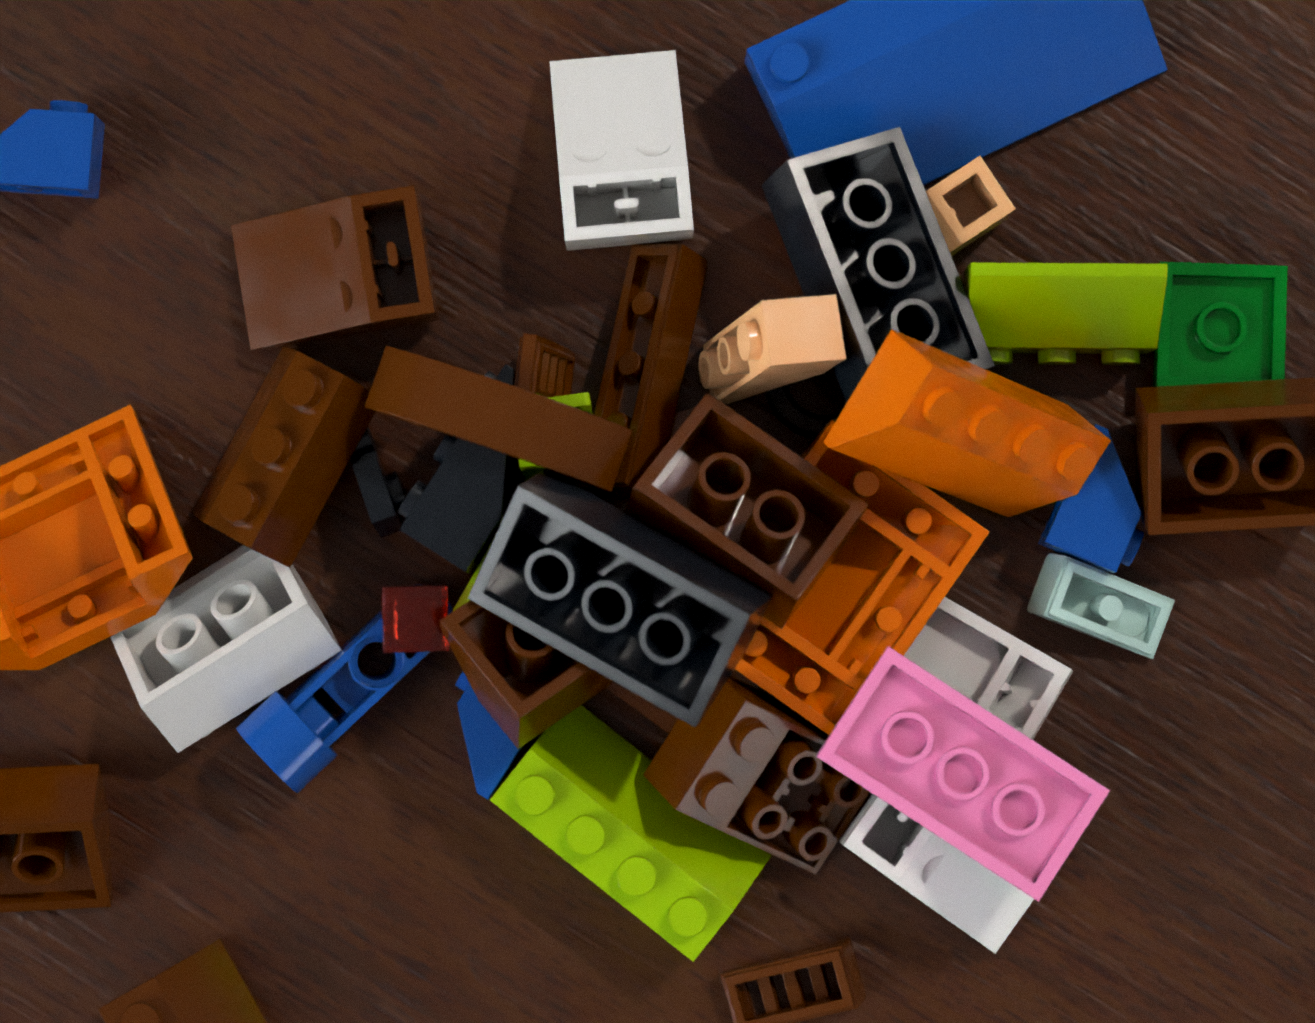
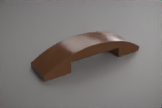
M389 346L385 347L365 404L366 409L424 429L429 428L611 493L633 430L539 394Z

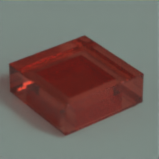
M446 584L381 586L382 651L384 653L449 651V643L440 628V620L448 615V586Z

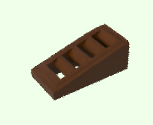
M524 333L523 337L520 336L514 386L547 398L570 395L573 385L575 354L571 349L539 335Z
M850 938L820 944L724 971L720 974L733 1023H796L859 1008L866 999L864 985ZM824 963H833L840 992L831 994ZM803 968L808 969L815 994V999L806 1001L798 970ZM782 974L790 1006L783 1008L780 1007L772 976ZM757 980L765 1013L755 1015L746 983L748 981Z

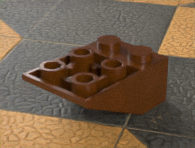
M414 185L350 195L231 225L251 351L439 321L420 197Z
M731 676L696 728L678 719L643 774L675 810L815 875L870 793L816 757L818 751L828 738V734L759 690Z

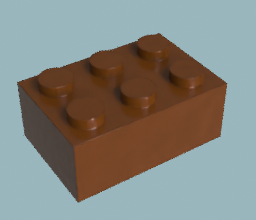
M1315 377L1136 388V501L1142 513L1140 517L1148 535L1315 525Z
M707 392L634 485L624 512L773 594L764 617L783 629L851 537L868 503Z

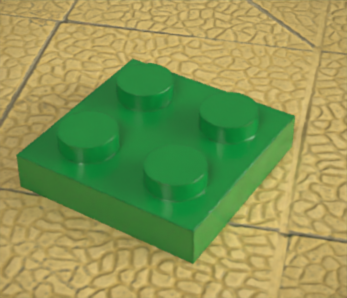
M1163 261L1158 263L1168 264V277L1158 348L1154 350L1153 387L1285 379L1288 266Z

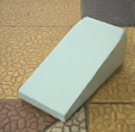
M1049 553L1040 571L1028 603L1027 611L1153 659L1175 600L1068 556Z

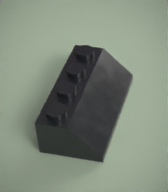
M900 127L789 159L761 185L804 296L834 294L837 296L846 359L834 366L833 370L846 403L891 329L983 369L989 370L995 366Z
M545 469L518 485L467 599L696 728L747 651L771 602L773 594L552 471Z

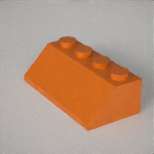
M892 329L824 440V443L830 449L1006 517L1077 495L1111 442L1108 437L1068 404Z

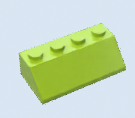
M581 705L541 734L491 797L490 801L694 962L735 910L770 859L771 854L675 810L643 775L652 760Z

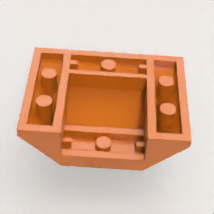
M131 404L0 466V670H41L155 616L193 559L138 417Z
M833 420L828 422L801 457L868 503V506L851 537L783 629L763 616L747 651L735 668L739 673L828 735L839 721L886 646H889L903 656L990 533V531L925 485L830 449L824 443V440L835 423Z

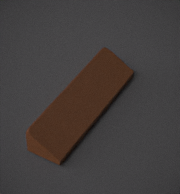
M684 244L632 245L594 412V415L633 430L612 491L613 494L630 497L634 485L670 439L707 270L706 259ZM582 482L578 483L583 488L611 493Z

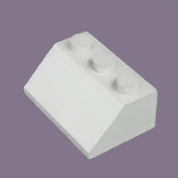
M245 545L172 589L155 616L111 636V640L141 709L177 753L201 738L208 736L220 726L255 704L265 700L275 691H278L342 651L321 609L294 566L292 565L289 568Z

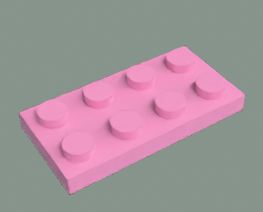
M886 646L816 755L823 762L1038 902L1110 792V790L889 646Z

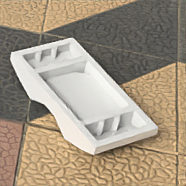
M946 597L941 601L904 655V657L1032 740L1035 738L1073 673L1071 668Z

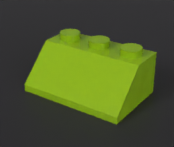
M970 263L959 276L994 365L1011 364L1013 353H1038V364L1042 365L1076 364V354H1101V364L1137 365L1140 364V354H1149L1158 348L1168 277V264Z

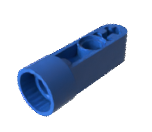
M415 584L404 588L341 647L342 651L330 657L292 694L285 698L278 691H275L239 724L236 730L274 773L294 792L299 793L338 756L331 745L445 638L440 628V620L452 613L453 609L450 602L442 593L429 585ZM417 600L426 606L434 600L437 605L433 608L431 614L436 622L429 629H426L421 624H417L404 636L414 646L405 653L398 640L383 628L392 621L395 627L401 631L413 619L412 613L408 610L411 603ZM382 642L390 646L393 658L390 667L384 673L376 676L361 672L358 667L360 651L367 644ZM320 687L344 710L336 719L313 696Z

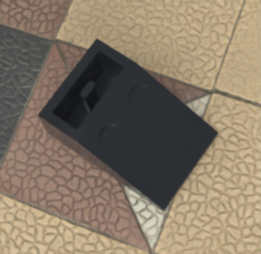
M507 364L504 365L498 376L491 371L484 375L513 386L515 385L516 372ZM446 434L433 456V459L441 464L428 485L420 480L415 483L398 510V513L406 518L399 530L461 570L473 575L497 533L509 507L513 457Z

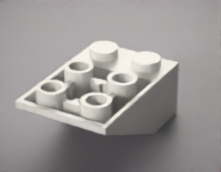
M676 50L550 61L559 182L567 251L693 239L694 225Z
M873 793L839 840L843 846L995 954L1034 900Z

